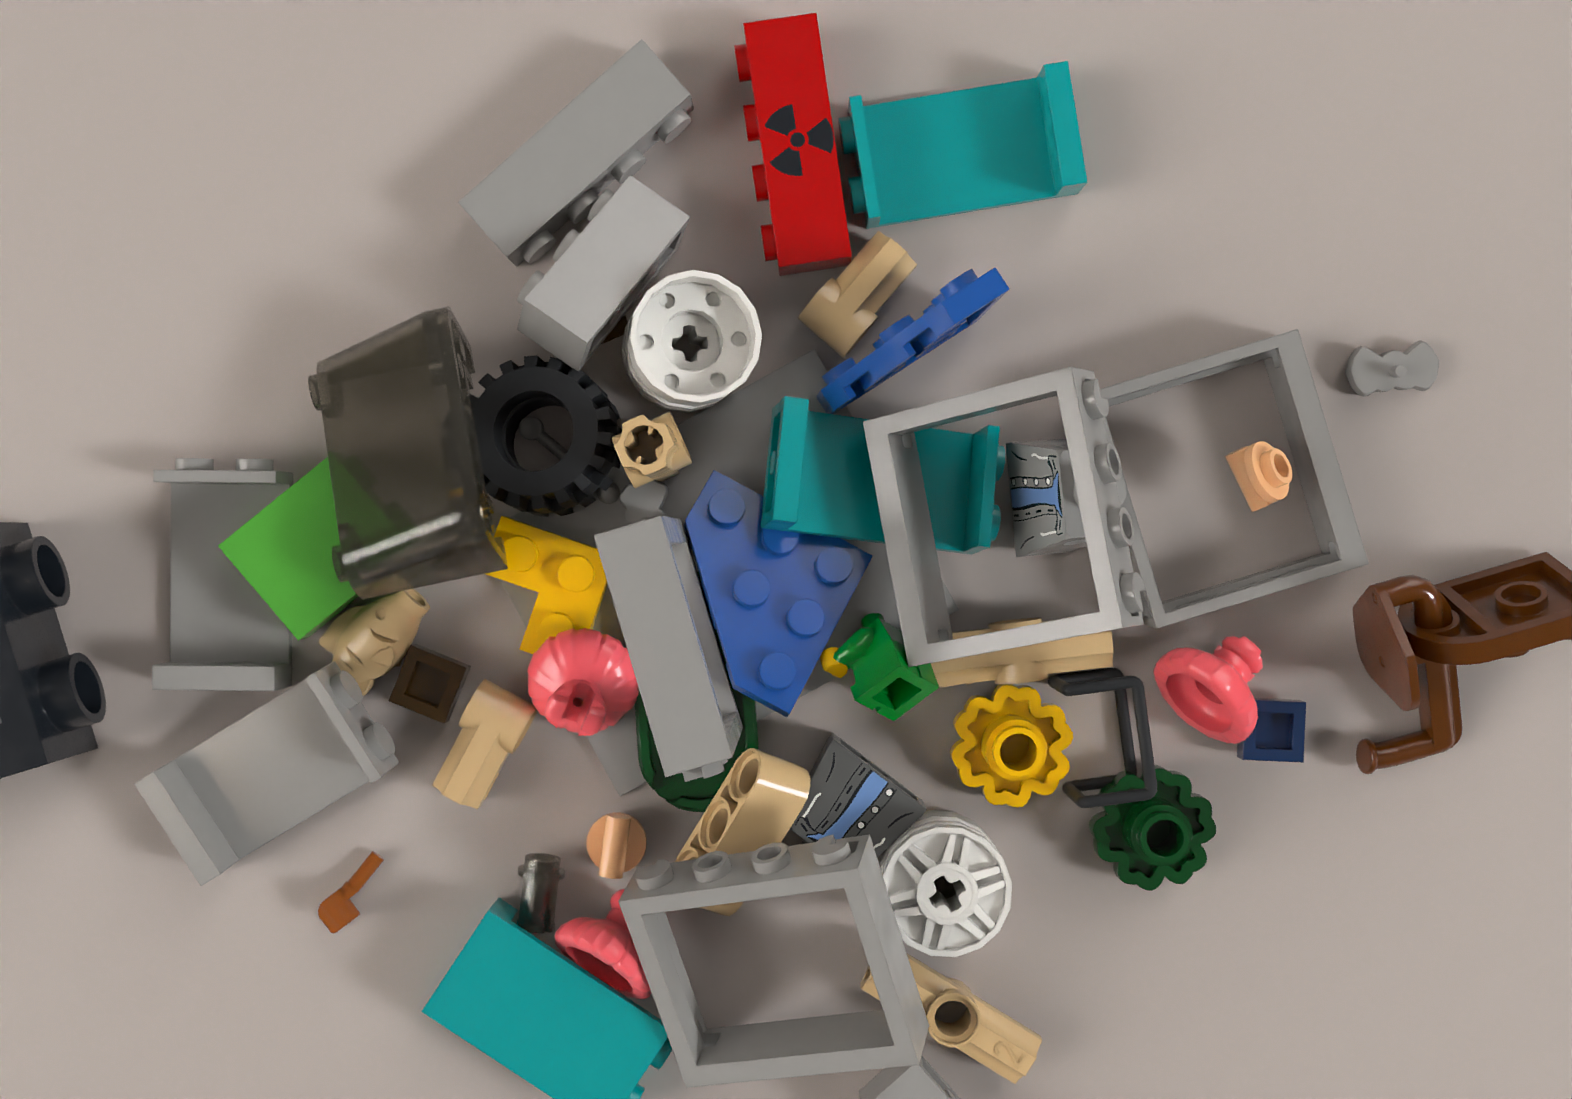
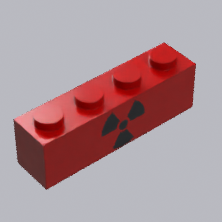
M817 13L743 23L745 44L734 45L739 82L751 81L754 104L743 105L748 142L760 141L763 164L751 165L757 202L769 201L772 224L760 225L765 262L777 260L779 276L848 266L851 263L852 254Z

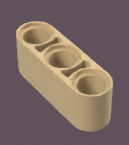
M755 748L744 751L734 763L675 862L694 860L714 851H724L729 855L756 851L758 848L771 843H781L808 798L810 790L808 771L802 766ZM743 902L699 908L723 916H731L737 912Z

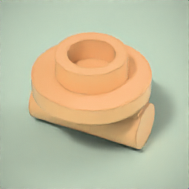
M1259 441L1225 456L1252 512L1287 496L1289 483L1292 480V468L1288 458L1280 449L1273 448L1267 442Z
M621 812L609 813L600 817L590 828L586 842L587 851L593 863L599 867V876L621 879L623 878V872L633 869L642 860L647 847V837L643 826L633 816Z

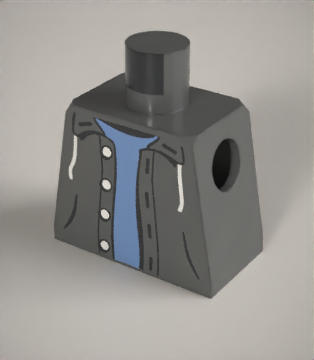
M832 732L809 774L810 790L808 798L790 829L804 839L801 844L813 843L833 834L835 839L870 834L878 858L927 809L922 799Z

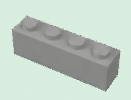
M641 39L458 203L516 267L524 260L529 264L533 263L552 248L556 242L553 234L571 219L576 224L589 215L591 208L599 198L598 194L616 179L621 184L630 175H635L646 162L643 154L660 139L665 144L669 143L686 129L691 122L688 114L694 110L691 94Z

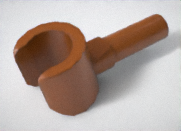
M372 851L349 881H346L340 889L320 904L318 909L319 918L331 933L338 932L360 915V912L351 902L350 898L360 891L384 861L376 852Z

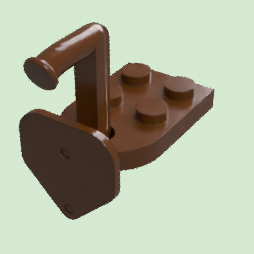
M1543 552L1435 585L1428 579L1415 575L1400 576L1370 585L1352 609L1356 645L1360 659L1369 676L1403 711H1410L1419 707L1421 730L1382 742L1373 743L1368 738L1362 739L1356 748V761L1360 771L1364 774H1372L1376 769L1394 767L1445 752L1458 743L1462 736V718L1457 665L1481 664L1505 657H1519L1528 653L1529 650L1562 640H1572V570L1548 552ZM1400 606L1397 615L1394 607Z

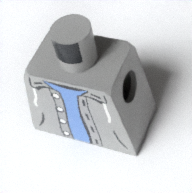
M1066 439L1005 443L1016 557L1071 552L1087 546ZM1122 476L1119 481H1116L1120 506L1127 494L1126 483Z

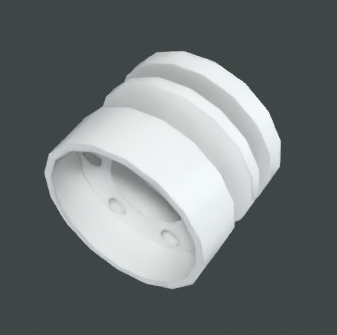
M690 270L668 275L646 291L625 327L621 354L627 377L641 396L662 409L689 413L712 407L746 382L759 360L762 332L756 309L740 287L719 274ZM682 334L688 335L690 344L699 345L700 350L690 359V362L685 361L683 351L673 350L672 347L682 337Z
M925 811L908 830L878 857V863L901 937L907 945L930 956L958 957L981 949L1000 932L1011 909L1012 881L1002 855L990 837L975 821L954 811ZM944 876L949 883H953L956 894L951 898L945 899L944 895L936 890L934 881L937 878Z

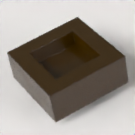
M413 644L409 648L389 702L445 724L450 720L471 666L421 645Z

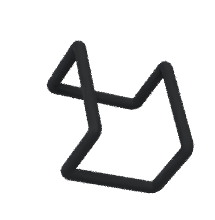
M1104 668L1051 676L1048 679V685L1065 696L1114 690L1125 771H1129L1137 776L1126 689L1132 688L1145 788L1088 796L1081 792L1102 789L1107 784L1112 783L1116 775L1065 782L1062 786L1063 792L1080 808H1093L1152 799L1157 793V780L1145 690L1140 678L1124 676L1121 670L1117 668Z

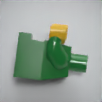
M870 613L862 618V628L855 631L840 648L830 647L823 650L819 659L823 670L837 678L845 676L848 669L851 668L856 682L850 687L854 701L871 710L875 708L877 713L895 721L937 690L939 685L931 663L908 667L902 631L885 622L882 614Z

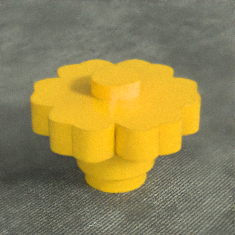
M999 684L993 690L991 699L981 695H973L965 703L964 710H961L953 720L954 729L961 739L952 745L950 757L957 767L959 778L966 786H981L984 797L993 805L1007 804L1017 808L1023 807L1030 799L1032 791L1041 795L1052 794L1056 790L1059 780L1063 779L1069 772V761L1061 751L1072 743L1073 732L1066 723L1063 710L1053 703L1041 704L1039 693L1031 686Z

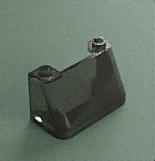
M447 306L421 312L320 360L317 363V374L308 377V385L315 409L322 411L340 545L332 547V560L338 580L341 583L349 581L352 589L362 599L508 569L504 540L501 536L493 538L491 535L494 534V524L491 514H494L492 500L486 492L469 391L474 389L470 374L475 373L471 345L451 308Z

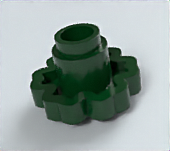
M1155 765L1157 793L1152 799L1101 806L1104 811L1097 813L1089 821L1090 832L1094 837L1093 847L1096 854L1104 861L1113 862L1114 872L1122 882L1130 885L1137 884L1140 888L1147 891H1153L1158 888L1164 877L1175 884L1186 883L1193 875V872L1200 870L1207 862V855L1201 844L1208 842L1216 834V825L1212 818V805L1210 801L1200 794L1192 793V784L1188 777L1177 771H1168L1158 765ZM1122 771L1115 776L1112 783L1104 786L1098 794L1145 788L1143 773L1139 778L1129 771Z

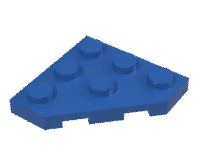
M996 267L979 278L973 269L959 275L939 290L941 294L931 301L932 305L923 311V316L916 321L913 320L910 314L903 317L879 334L880 338L872 344L875 351L856 364L851 357L824 374L822 379L827 386L819 391L816 398L825 412L828 414L837 413L977 322L1009 290L1008 285Z
M713 470L685 519L683 526L699 570L702 580L701 586L714 629H717L732 688L787 718L873 556L841 538L761 528L764 496Z

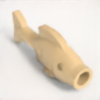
M404 584L394 594L382 597L368 605L353 607L342 613L319 639V644L333 654L332 662L335 661L341 671L348 672L356 680L362 695L365 696L373 687L376 678L386 675L393 667L400 666L403 657L407 654L417 635L421 619L430 610V606L419 592Z

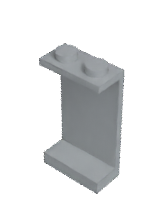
M176 458L175 470H153V482L171 483L170 662L152 665V690L276 691L292 686L291 631L218 547L225 539L293 485V473L273 471L274 460L236 459V470H214V459Z
M335 661L134 783L200 886L221 875L243 857L367 782L373 783L380 779L399 763L394 755L395 744L391 735L382 724L373 722L361 703L363 695L358 683L348 672L341 671Z

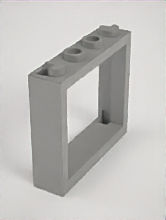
M1298 329L1100 389L1101 398L1108 399L1110 407L1264 360L1322 552L1162 601L1127 488L1126 498L1121 507L1127 509L1133 523L1134 542L1132 546H1129L1133 572L1140 574L1146 591L1140 592L1143 611L1141 612L1145 626L1153 628L1164 627L1369 564ZM1103 417L1108 443L1114 445L1107 418Z
M1068 367L863 421L908 667L1144 624L1140 592L1146 591L1140 574L1133 572L1129 546H1132L1134 542L1133 523L1127 509L1120 506L1116 481L1121 479V462L1115 446L1112 443H1108L1103 417L1108 416L1109 403L1108 399L1101 398L1098 379H1095L1094 371ZM1058 395L1100 612L953 639L914 432Z
M657 516L593 535L665 777L683 773L684 780L687 782L700 777L705 779L725 771L723 764L728 762L727 759L733 757L743 726L682 520L667 516Z
M833 834L813 843L787 846L784 843H771L758 848L756 851L729 855L724 851H714L694 860L670 863L668 860L658 859L655 865L637 867L618 902L686 1088L920 1064L929 1024L870 834L835 839ZM844 888L883 1010L707 1029L665 912Z

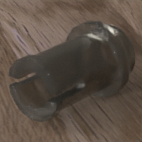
M530 853L525 855L524 864L518 866L517 874L523 878L519 918L516 924L529 933L544 934V931L551 933L555 930L554 918L558 882L565 878L566 873L565 869L560 867L561 858L556 855Z

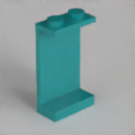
M1068 61L1043 65L1037 78L863 106L861 95L851 96L848 102V116L838 118L843 154L854 153L858 174L856 177L848 178L853 214L864 213L866 229L1077 195L1088 183Z
M784 396L772 408L761 528L885 544L863 421L870 419L808 411L809 399ZM987 425L974 434L934 428L914 432L936 550L972 555L990 548L991 541L996 539L1000 528L1001 512L1000 507L994 504L995 483L1000 480L1005 466V448L999 445L1000 426Z
M498 897L421 1012L553 1099H640L645 1088L639 1085L638 1082L649 1065L659 1070L672 1052L661 1017H656L512 922L518 909Z

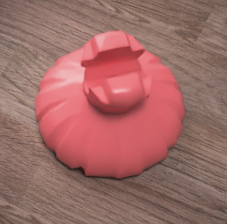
M588 628L570 629L558 633L556 637L549 636L540 648L533 653L528 666V694L532 697V703L539 714L545 716L548 722L556 728H565L569 732L578 733V736L594 735L599 731L607 729L609 726L616 725L633 708L639 693V687L627 648L623 647L620 640L608 634L602 635L600 631Z
M1226 637L1222 641V647L1218 645L1212 654L1192 647L1176 648L1164 654L1155 664L1153 670L1154 679L1162 697L1181 719L1207 737L1226 743L1238 744L1245 741L1256 726L1258 720L1257 703L1247 683L1255 676L1253 673L1260 672L1263 665L1262 658L1260 657L1261 650L1247 637Z
M620 889L612 895L610 900L611 910L605 919L579 917L567 921L555 932V945L565 957L624 996L642 1000L650 996L651 990L618 902L625 890Z

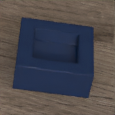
M1254 698L1257 703L1258 720L1250 736L1245 741L1237 744V757L1242 760L1304 763L1306 702L1291 699Z

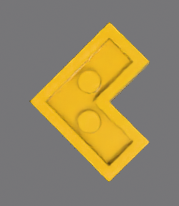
M501 516L482 573L539 592L519 650L533 654L549 636L556 637L558 633L570 629H593L608 585L597 547L507 516Z

